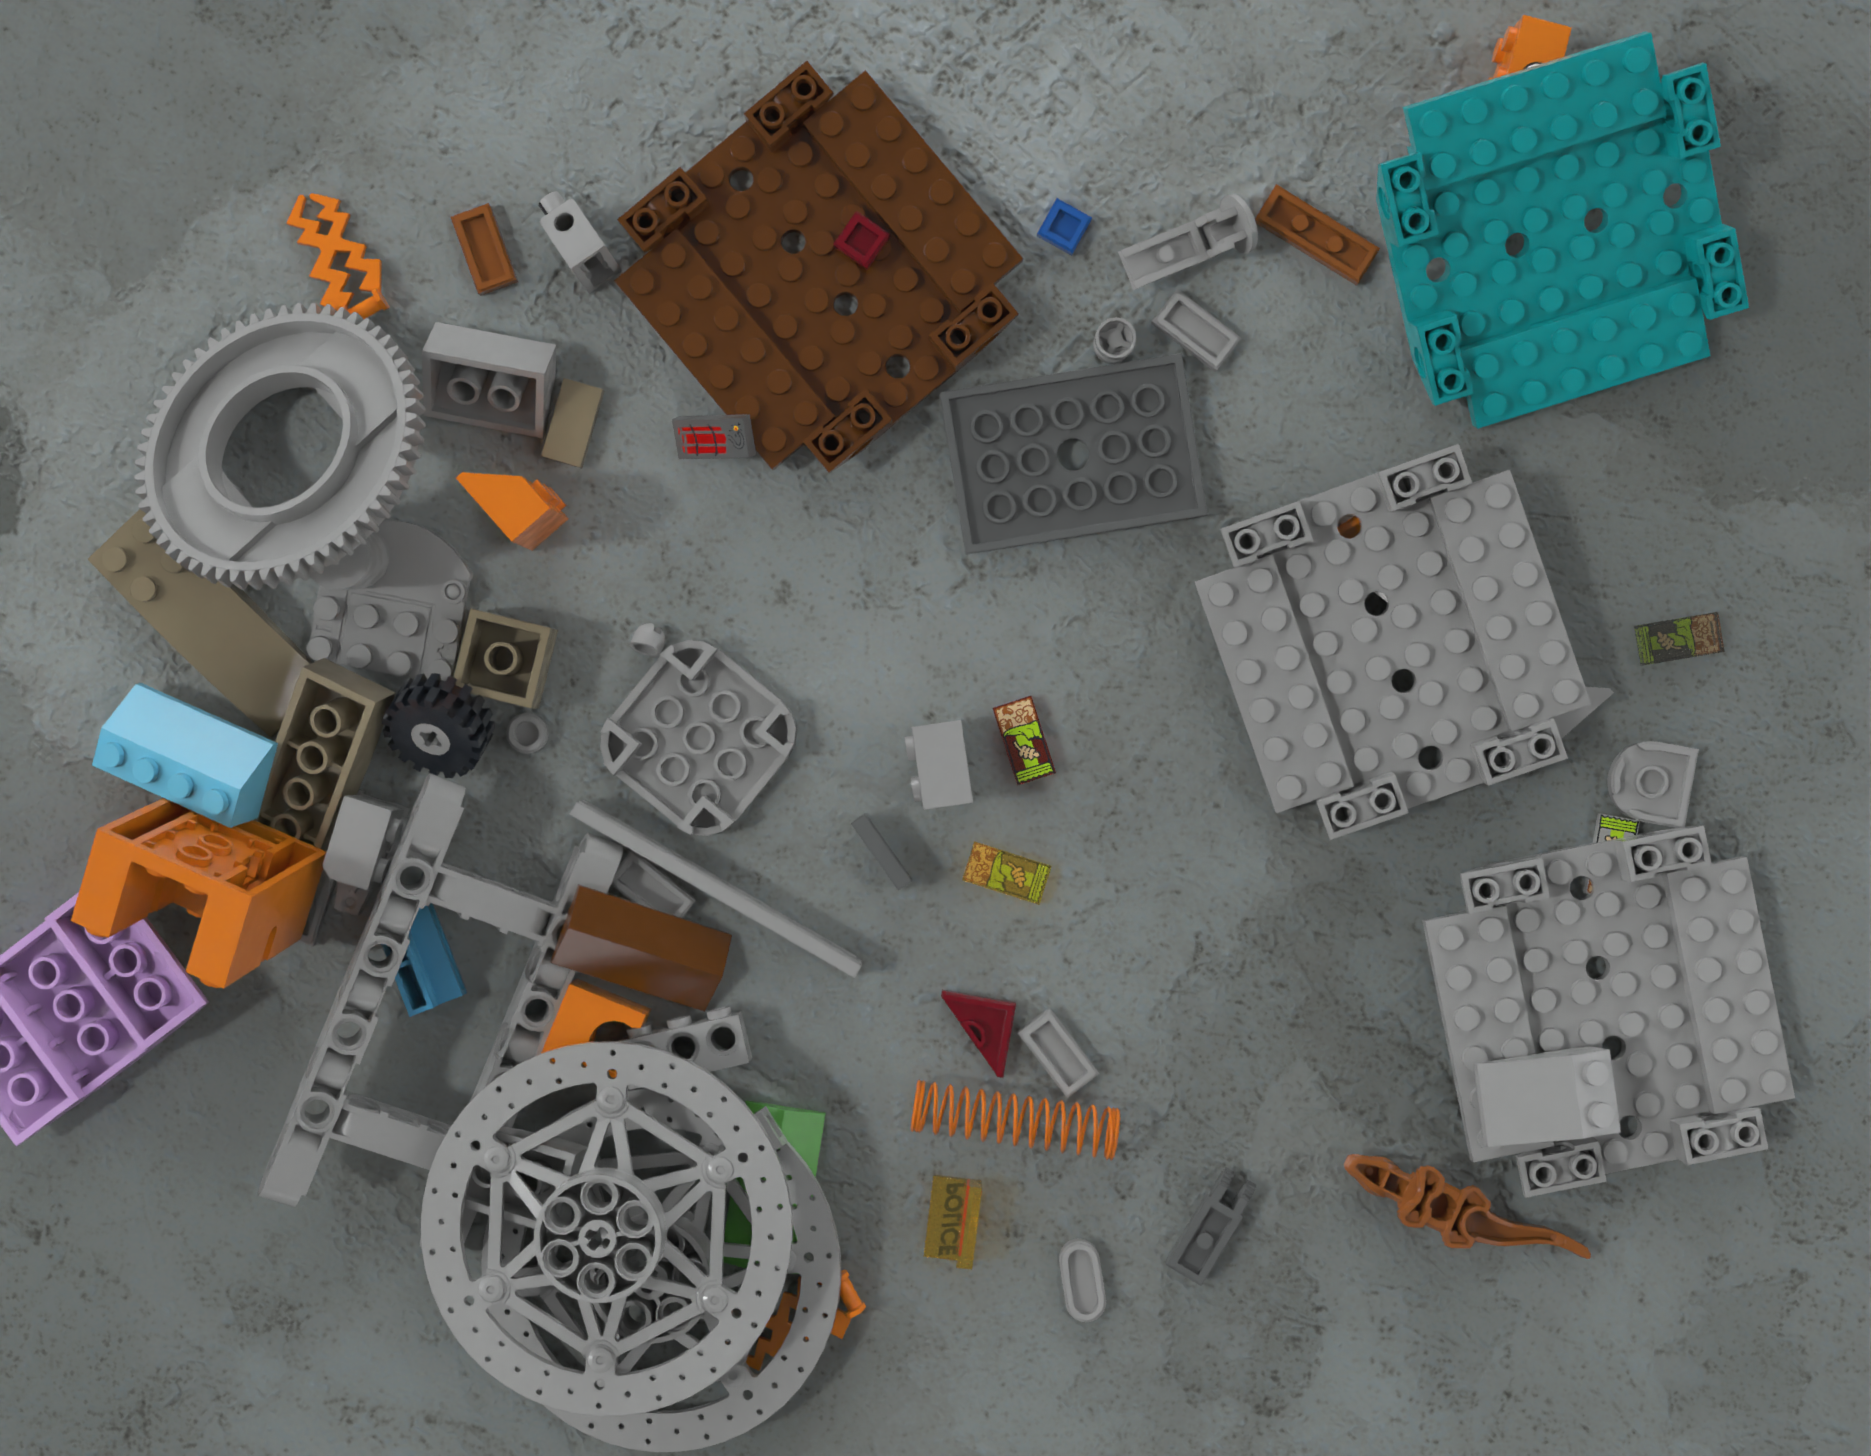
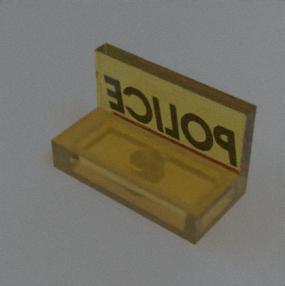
M933 1175L923 1257L955 1260L956 1268L972 1270L982 1195L981 1180Z

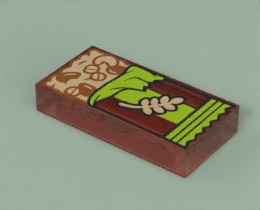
M1032 696L992 708L1017 786L1055 774L1056 771Z

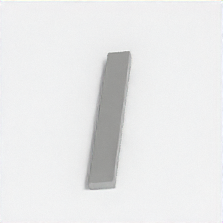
M586 800L578 801L571 810L570 815L853 978L856 977L863 961L858 956Z

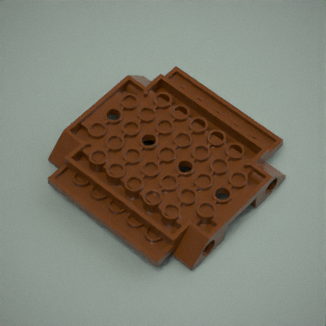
M804 62L744 113L746 122L688 171L684 172L679 167L617 219L643 252H649L615 279V283L726 415L750 414L755 450L772 470H775L804 445L808 447L828 473H831L865 450L969 363L1019 315L995 285L1023 262L1022 256L866 70L831 98L834 95L833 91L809 62ZM744 170L753 176V183L749 189L737 191L731 187V177L737 171ZM856 211L881 227L891 236L868 270L833 246V243ZM793 232L799 233L805 238L804 248L795 254L786 252L782 247L784 237ZM841 295H851L857 300L858 307L852 315L842 316L835 311L834 303ZM893 357L905 358L910 365L908 374L899 379L891 377L886 371V365Z

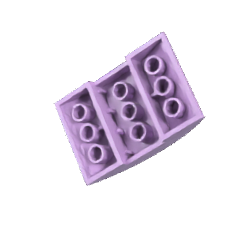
M78 892L45 917L46 921L0 955V1125L15 1146L22 1144L107 1084L160 1044L209 1003L147 917L109 938L92 935L86 931L85 927L71 921Z

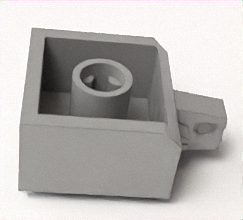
M366 794L344 796L322 865L329 879L338 881L335 909L353 915L362 914L373 889L382 885L409 820L407 815L410 808Z

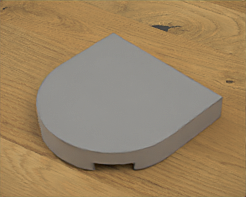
M1654 741L1638 742L1626 747L1615 757L1609 768L1607 787L1612 802L1621 813L1633 820L1673 828L1685 827L1699 749Z

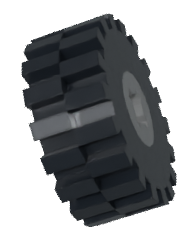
M424 673L416 675L414 680L409 678L396 694L382 719V724L386 725L382 730L383 735L386 738H391L388 743L391 750L399 749L401 753L398 758L404 763L411 760L415 763L413 769L419 772L426 768L429 769V773L436 776L443 772L445 778H454L456 772L460 777L466 775L469 769L472 771L477 765L494 735L492 732L495 729V721H490L493 715L491 709L482 708L485 700L480 694L473 697L470 694L473 688L465 683L463 688L457 686L456 678L448 676L447 680L443 681L438 673H432L428 679Z

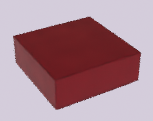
M856 211L833 243V246L868 270L891 236L888 232Z

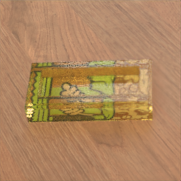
M974 841L962 880L1040 905L1052 866Z

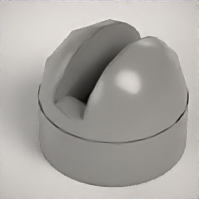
M644 623L634 632L630 647L643 655L659 657L665 644L664 632L660 627L654 629V624Z

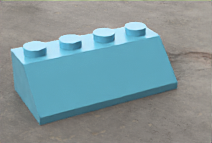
M143 683L135 684L101 727L92 766L231 828L258 818L278 743Z

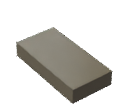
M563 378L541 456L543 458L583 468L605 392L603 389Z

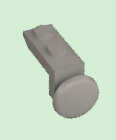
M1230 194L1222 198L1219 209L1209 212L1194 221L1125 248L1118 253L1131 286L1135 290L1214 258L1232 248H1235L1242 254H1248L1255 249L1258 242L1257 224L1250 207L1244 199L1236 194Z

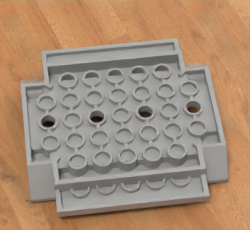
M1456 444L1220 529L1233 568L1194 581L1276 813L1316 800L1329 840L1408 814L1409 808L1481 783L1489 786L1568 759L1555 719L1551 718L1591 705L1510 470L1472 482L1460 446ZM1346 514L1356 516L1361 525L1359 533L1350 539L1341 536L1337 529L1339 519ZM1378 591L1386 596L1388 602L1386 610L1382 614L1374 616L1366 611L1364 602L1370 593ZM1399 669H1408L1414 676V684L1406 692H1398L1392 686V676ZM1426 746H1435L1441 753L1439 764L1431 769L1423 768L1418 760L1420 751Z
M1704 825L1649 831L1633 836L1494 862L1460 873L1466 909L1460 910L1459 913L1422 920L1470 1160L1478 1162L1518 1154L1516 1155L1525 1198L1607 1182L1605 1174L1673 1160H1679L1686 1165H1692L1768 1149L1761 1109L1749 1107L1795 1098L1748 859L1747 857L1740 856L1711 862ZM1578 876H1584L1592 884L1591 894H1587L1582 899L1574 898L1570 892V884ZM1594 956H1601L1606 964L1605 972L1598 978H1590L1586 972V964ZM1617 1036L1622 1044L1621 1051L1617 1056L1611 1058L1619 1121L1629 1115L1636 1118L1637 1130L1633 1135L1621 1137L1619 1133L1585 1139L1497 1147L1484 1146L1473 1064L1582 1046L1602 1048V1043L1607 1037Z

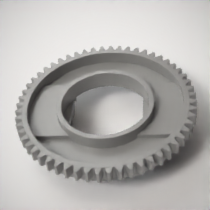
M297 303L293 312L286 305H282L278 316L269 308L266 309L263 320L255 313L251 314L248 326H245L240 320L236 321L235 332L232 334L226 328L222 329V340L220 342L212 337L208 339L209 350L207 352L199 348L194 350L197 357L196 362L186 359L182 362L186 372L184 374L174 372L171 376L176 382L175 386H163L162 388L167 398L155 400L153 403L160 409L159 413L147 415L146 419L154 426L141 431V434L149 441L137 446V450L145 455L135 460V465L142 470L134 476V479L142 485L135 490L136 495L143 499L138 504V507L146 513L142 519L151 527L149 533L158 539L156 543L166 551L167 555L201 579L205 577L213 584L219 581L227 588L234 584L239 589L245 590L249 584L254 589L260 590L263 584H267L274 589L277 587L278 582H284L289 586L293 584V580L296 578H302L305 581L308 580L311 573L318 572L322 574L325 567L331 564L338 565L339 559L347 554L349 556L353 555V550L360 544L365 545L367 538L373 532L377 533L380 530L379 525L384 519L391 517L390 512L394 505L400 504L401 500L399 498L403 490H408L409 488L407 484L409 477L416 472L413 468L415 460L421 457V454L417 451L418 445L424 443V438L419 433L421 429L426 427V423L419 417L426 412L425 407L419 402V400L424 398L423 393L417 387L420 384V380L413 374L415 369L407 360V355L379 325L375 326L370 319H363L355 311L350 314L343 307L336 311L330 304H327L322 310L316 303H312L307 310L301 303ZM291 388H315L343 420L340 445L332 463L321 478L299 496L279 505L254 508L243 496L244 493L223 472V455L233 430L254 406L271 395Z

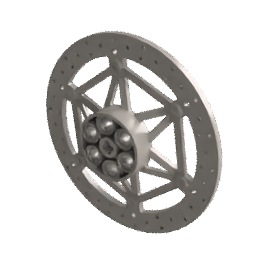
M618 1041L586 1042L543 1052L506 1071L482 1089L459 1114L437 1150L428 1174L421 1213V1247L431 1292L442 1317L466 1352L487 1373L520 1395L550 1408L591 1416H626L667 1407L693 1396L728 1372L749 1351L764 1330L776 1308L785 1284L793 1240L792 1206L789 1187L781 1161L765 1129L745 1102L710 1072L683 1057L642 1044ZM610 1069L616 1070V1078L609 1075ZM589 1083L596 1084L597 1100L510 1146L496 1138L495 1135L498 1130L512 1116L535 1100L571 1086ZM628 1085L653 1090L684 1105L714 1130L725 1144L726 1149L713 1156L634 1106L631 1102L627 1101ZM592 1117L597 1118V1123L578 1174L570 1177L523 1158L522 1154ZM625 1118L635 1122L697 1162V1166L641 1180L633 1172ZM611 1123L618 1168H599L596 1166V1161L607 1129ZM474 1140L480 1142V1149H476L473 1146ZM746 1153L748 1160H740L739 1154ZM479 1165L491 1172L487 1274L478 1279H473L466 1260L463 1242V1213L469 1182L475 1166ZM518 1171L555 1186V1191L542 1204ZM741 1177L749 1198L752 1217V1241L746 1274L740 1290L735 1292L723 1285L727 1182ZM700 1180L669 1211L663 1209L656 1195L657 1190ZM505 1181H508L535 1216L536 1224L534 1240L511 1262L503 1266ZM595 1183H604L610 1187L613 1195L611 1201L603 1202L596 1198L593 1191ZM707 1191L712 1192L709 1275H705L667 1239V1229ZM565 1202L573 1208L575 1212L573 1221H565L558 1216L556 1212L557 1203ZM640 1206L644 1208L648 1214V1223L643 1225L634 1223L629 1216V1207ZM600 1227L608 1231V1234L605 1236L606 1239L602 1243L594 1238L597 1233L596 1231ZM564 1245L572 1251L573 1262L562 1263L555 1256V1246ZM629 1249L641 1250L647 1258V1264L642 1267L632 1265L627 1258V1251ZM536 1255L543 1273L513 1277ZM665 1257L695 1286L654 1277L652 1273L661 1258ZM599 1268L605 1271L609 1277V1284L607 1286H599L593 1283L590 1278V1270ZM554 1285L562 1293L577 1299L588 1338L583 1337L517 1294V1291ZM642 1287L691 1299L692 1302L669 1315L620 1340L616 1338L627 1296L638 1288ZM467 1296H472L474 1303H469ZM501 1301L586 1356L585 1371L561 1366L530 1351L515 1340L498 1323L488 1307ZM612 1302L604 1333L602 1334L592 1303ZM733 1309H740L742 1315L735 1316L733 1314ZM707 1311L719 1320V1323L707 1336L679 1356L643 1370L625 1373L617 1372V1357L698 1314ZM602 1380L605 1386L599 1387L596 1381Z
M647 1088L628 1090L627 1101L631 1102V1104L669 1128L700 1134L702 1140L699 1147L714 1156L720 1152L719 1146L722 1145V1142L718 1135L687 1107L675 1100H671L668 1096ZM592 1100V1101H590V1102H588V1103H586V1104H584V1105H581V1106L575 1108L574 1110H572L571 1112L567 1113L566 1115H564L563 1117L559 1118L558 1120H560V1119L564 1118L565 1116H567V1115H569V1114H571V1113H573V1112H575V1111H577V1110H579V1109L585 1107L586 1105L592 1103V1102L595 1101V1100ZM592 1117L555 1137L588 1146L597 1123V1118ZM625 1118L627 1131L642 1128L630 1119ZM611 1123L609 1124L605 1138L613 1135ZM788 1141L780 1147V1150L777 1149L776 1152L781 1161L789 1187L793 1227L797 1237V1242H792L791 1259L787 1274L799 1273L801 1275V1286L797 1310L790 1331L781 1348L759 1374H754L747 1363H745L750 1353V1348L728 1372L716 1380V1382H722L729 1395L712 1403L694 1408L653 1410L626 1416L582 1415L545 1406L549 1411L586 1435L612 1445L648 1452H682L723 1443L748 1432L777 1412L800 1389L816 1366L828 1342L835 1322L842 1277L841 1252L835 1222L821 1186L807 1163ZM681 1152L631 1156L633 1169L687 1164L690 1167L697 1166V1162ZM598 1155L596 1166L599 1168H618L617 1157L601 1159ZM735 1178L727 1182L726 1190L752 1225L748 1195ZM696 1180L677 1185L663 1201V1209L669 1211L682 1199ZM595 1183L593 1191L597 1199L605 1202L601 1186L613 1196L612 1190L608 1185ZM707 1191L697 1201L693 1220L681 1216L667 1229L673 1231L678 1236L679 1247L677 1248L691 1262L698 1266L705 1275H709L711 1241L704 1232L712 1197L711 1191ZM640 1206L629 1207V1216L634 1223L641 1225L648 1223V1214L644 1208ZM574 1210L572 1212L570 1221H572V1218L575 1214ZM489 1216L483 1239L482 1276L487 1274ZM504 1219L502 1254L505 1257L502 1256V1265L506 1266L523 1250L527 1226ZM600 1227L599 1231L603 1241L606 1239L605 1236L608 1234V1231ZM724 1242V1257L750 1258L751 1245ZM561 1245L555 1246V1256ZM641 1250L627 1251V1258L632 1265L642 1267L647 1264V1258ZM808 1252L812 1253L814 1259L808 1260L805 1254ZM665 1257L661 1258L654 1269L658 1272L657 1277L695 1286ZM539 1263L537 1265H524L513 1277L540 1274L543 1271ZM599 1268L591 1269L590 1278L593 1283L599 1286H607L606 1272ZM747 1268L724 1277L723 1285L731 1289L742 1284ZM554 1285L517 1291V1294L524 1299L527 1296L540 1295L557 1320L583 1337L588 1338L557 1295V1292L561 1291ZM642 1287L638 1288L627 1296L616 1338L620 1340L621 1336L626 1337L671 1313L669 1309L671 1302H678L686 1306L692 1302L691 1299ZM501 1301L488 1307L498 1323L515 1340L546 1360L561 1365L546 1346L534 1322ZM612 1302L593 1303L597 1313L606 1324ZM635 1305L642 1308L646 1314V1322L635 1321L629 1313V1307ZM707 1311L698 1314L633 1348L621 1363L619 1362V1357H617V1372H631L632 1367L651 1344L675 1339L688 1349L692 1348L700 1340L687 1331L699 1319H704L709 1331H711L719 1323V1320ZM602 1380L596 1381L599 1387L605 1386ZM745 1390H750L753 1396H746Z

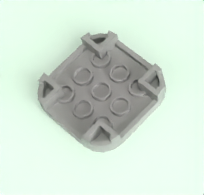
M686 640L677 644H671L659 655L661 656L614 714L607 718L600 731V750L604 759L603 764L612 775L620 778L675 823L677 828L690 835L710 836L723 832L734 824L789 758L796 745L797 725L793 713L787 705L724 652L704 641Z

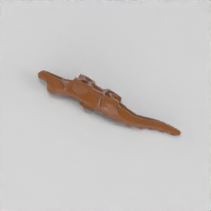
M1360 1154L1348 1155L1343 1164L1345 1170L1367 1192L1378 1197L1391 1198L1397 1202L1399 1208L1397 1210V1217L1402 1224L1412 1228H1422L1426 1225L1441 1232L1442 1241L1449 1248H1471L1475 1242L1496 1246L1550 1244L1562 1247L1579 1257L1591 1258V1253L1585 1245L1554 1229L1536 1224L1514 1222L1496 1215L1490 1211L1491 1202L1477 1186L1471 1185L1460 1190L1445 1183V1178L1430 1165L1420 1166L1416 1169V1172L1408 1174L1385 1157Z

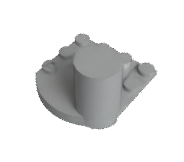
M392 520L383 521L379 525L380 530L377 533L373 532L367 538L365 545L360 544L353 550V555L349 556L347 554L342 557L336 566L331 564L325 567L322 574L318 572L309 574L319 585V590L313 607L314 619L310 641L307 644V658L316 661L326 658L340 665L415 679L416 675L423 673L427 679L432 673H438L443 681H446L448 676H454L470 580L473 578V572L458 551L444 538L427 528L413 523Z

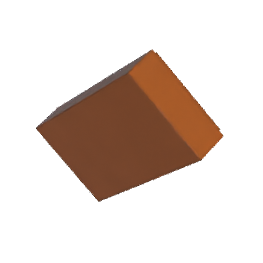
M487 203L451 216L478 294L482 296L518 283L491 205Z

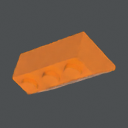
M462 472L456 477L510 541L533 551L569 519L562 512V509L567 506L551 487L548 488L547 485L542 484L538 479L532 483L523 476Z

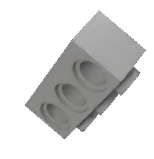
M730 1006L709 1010L706 1012L708 1018L696 1021L691 1020V1015L667 1020L668 1027L652 1030L651 1024H645L641 1028L627 1029L628 1036H624L618 1041L648 1045L665 1050L693 1062L708 1072L747 1064L752 1059L742 1010L731 1012ZM719 1027L730 1028L735 1034V1043L729 1047L717 1044L714 1039L715 1029ZM679 1036L690 1037L695 1043L694 1054L689 1056L679 1054L674 1046L675 1038ZM628 1085L629 1090L640 1088L638 1086Z

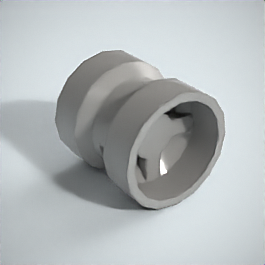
M1109 318L1102 322L1093 340V348L1097 357L1108 364H1118L1126 360L1136 343L1135 329L1131 323L1122 318Z

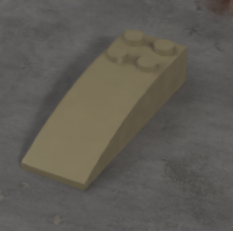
M139 509L88 558L89 562L198 672L269 737H273L280 730L302 667L313 662L307 658L243 590L234 584L227 588L219 581L213 584L205 577L201 579L167 555L166 551L156 543L158 539L149 533L151 527L142 519L146 513Z
M326 658L303 666L275 741L278 743L259 816L254 820L327 852L344 796L358 793L384 727L382 719L396 692Z

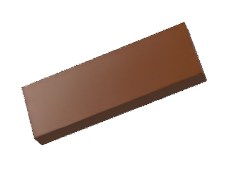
M1277 184L1255 218L1256 224L1355 285L1360 282L1380 250L1379 247Z

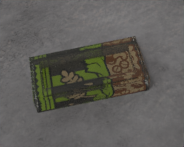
M1718 612L1634 626L1641 666L1725 652Z

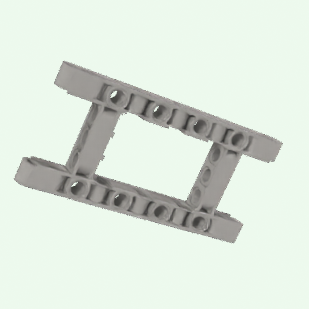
M429 773L422 785L259 1186L258 1196L296 1207L301 1195L306 1196L329 1138L430 1170L437 1150L451 1125L346 1091V1086L355 1064L360 1065L379 1019L377 1010L387 986L392 987L411 941L409 932L419 908L424 909L425 905L429 906L430 903L456 912L462 919L468 920L469 917L495 926L501 933L507 934L508 931L535 941L470 1100L471 1102L482 1089L497 1077L521 1062L541 1054L567 988L576 972L550 962L558 942V938H556L557 929L565 923L578 884L608 893L622 857L623 845L587 833L579 847H574L552 902L449 865L442 861L464 810L461 804L466 787ZM416 866L422 869V876L416 883L405 884L400 881V875L407 867ZM386 944L391 948L389 956L384 960L374 961L368 957L369 951L375 945ZM531 1000H544V1008L538 1014L530 1015L525 1013L526 1005ZM345 1022H354L359 1025L358 1032L348 1038L339 1036L337 1029ZM313 1100H323L328 1104L325 1111L320 1114H310L305 1110L307 1104ZM518 1112L503 1126L512 1128ZM464 1208L463 1213L464 1243L477 1211Z

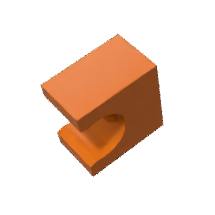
M575 979L567 988L541 1053L567 1045L595 1042L597 1030L605 1022L618 1021L627 1024L631 1028H641L647 1022L652 1009L580 979ZM610 1069L609 1075L616 1078V1070Z

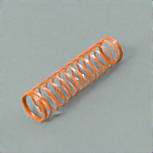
M920 1079L917 1081L911 1121L912 1132H922L934 1090L933 1133L934 1135L938 1134L950 1091L949 1136L951 1138L955 1134L966 1093V1140L971 1136L977 1107L982 1095V1142L986 1140L993 1108L998 1098L997 1143L1000 1144L1002 1142L1008 1113L1013 1100L1014 1147L1017 1146L1024 1114L1029 1102V1148H1033L1038 1123L1045 1103L1046 1151L1050 1147L1057 1113L1061 1105L1060 1151L1062 1154L1065 1152L1072 1118L1077 1107L1078 1131L1076 1154L1078 1156L1081 1154L1088 1119L1093 1109L1094 1133L1092 1156L1093 1158L1097 1156L1103 1124L1107 1112H1109L1104 1156L1106 1160H1113L1115 1157L1120 1127V1110L1118 1108L1115 1109L1113 1107L1111 1109L1108 1106L1102 1114L1098 1127L1097 1109L1092 1104L1086 1112L1082 1126L1081 1106L1076 1102L1071 1108L1066 1125L1065 1104L1060 1100L1056 1104L1050 1124L1049 1101L1045 1097L1039 1105L1034 1123V1104L1032 1097L1029 1095L1024 1101L1018 1122L1017 1096L1013 1093L1007 1102L1002 1121V1098L1000 1092L996 1091L993 1095L985 1124L986 1095L985 1091L980 1089L976 1096L969 1123L970 1092L968 1087L965 1086L961 1092L953 1122L954 1089L949 1084L943 1097L937 1121L938 1086L934 1081L930 1086L921 1120L926 1082Z

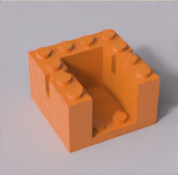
M162 798L97 829L71 921L85 927L86 931L92 935L109 938L146 918L149 913L158 911L171 903L186 908L189 914L201 918L185 972L200 978V981L209 987L224 989L260 966V963L264 960L268 961L301 939L323 871L322 865L326 851L255 820L229 828Z

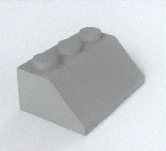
M435 322L422 350L423 406L426 409L423 416L543 438L556 376V345Z

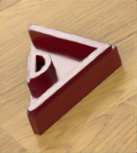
M942 989V999L993 1069L996 1076L1003 1078L1016 1002Z

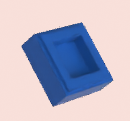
M1057 198L1041 225L1037 237L1072 256L1092 221V217Z

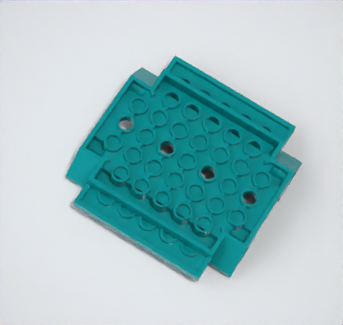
M1645 31L1403 107L1411 146L1407 147L1408 155L1378 164L1376 202L1411 356L1434 406L1466 396L1472 425L1479 429L1709 357L1711 355L1703 312L1707 319L1712 320L1749 308L1736 229L1722 224L1709 150L1721 147L1706 63H1700L1662 75L1660 82L1652 32ZM1677 183L1681 189L1680 199L1676 204L1667 206L1663 199L1664 192L1668 186ZM1599 208L1603 216L1602 222L1597 229L1588 231L1584 224L1585 216L1590 210ZM1514 233H1521L1524 238L1522 250L1515 255H1508L1505 249L1507 239ZM1434 258H1443L1446 266L1443 275L1438 279L1430 280L1426 274L1428 263Z

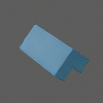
M430 903L429 906L425 905L424 909L419 908L409 932L411 941L395 977L409 1017L467 993L433 903ZM381 944L387 958L391 948L386 944Z

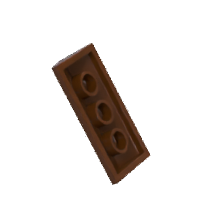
M578 884L550 962L705 1012L723 977L732 935Z

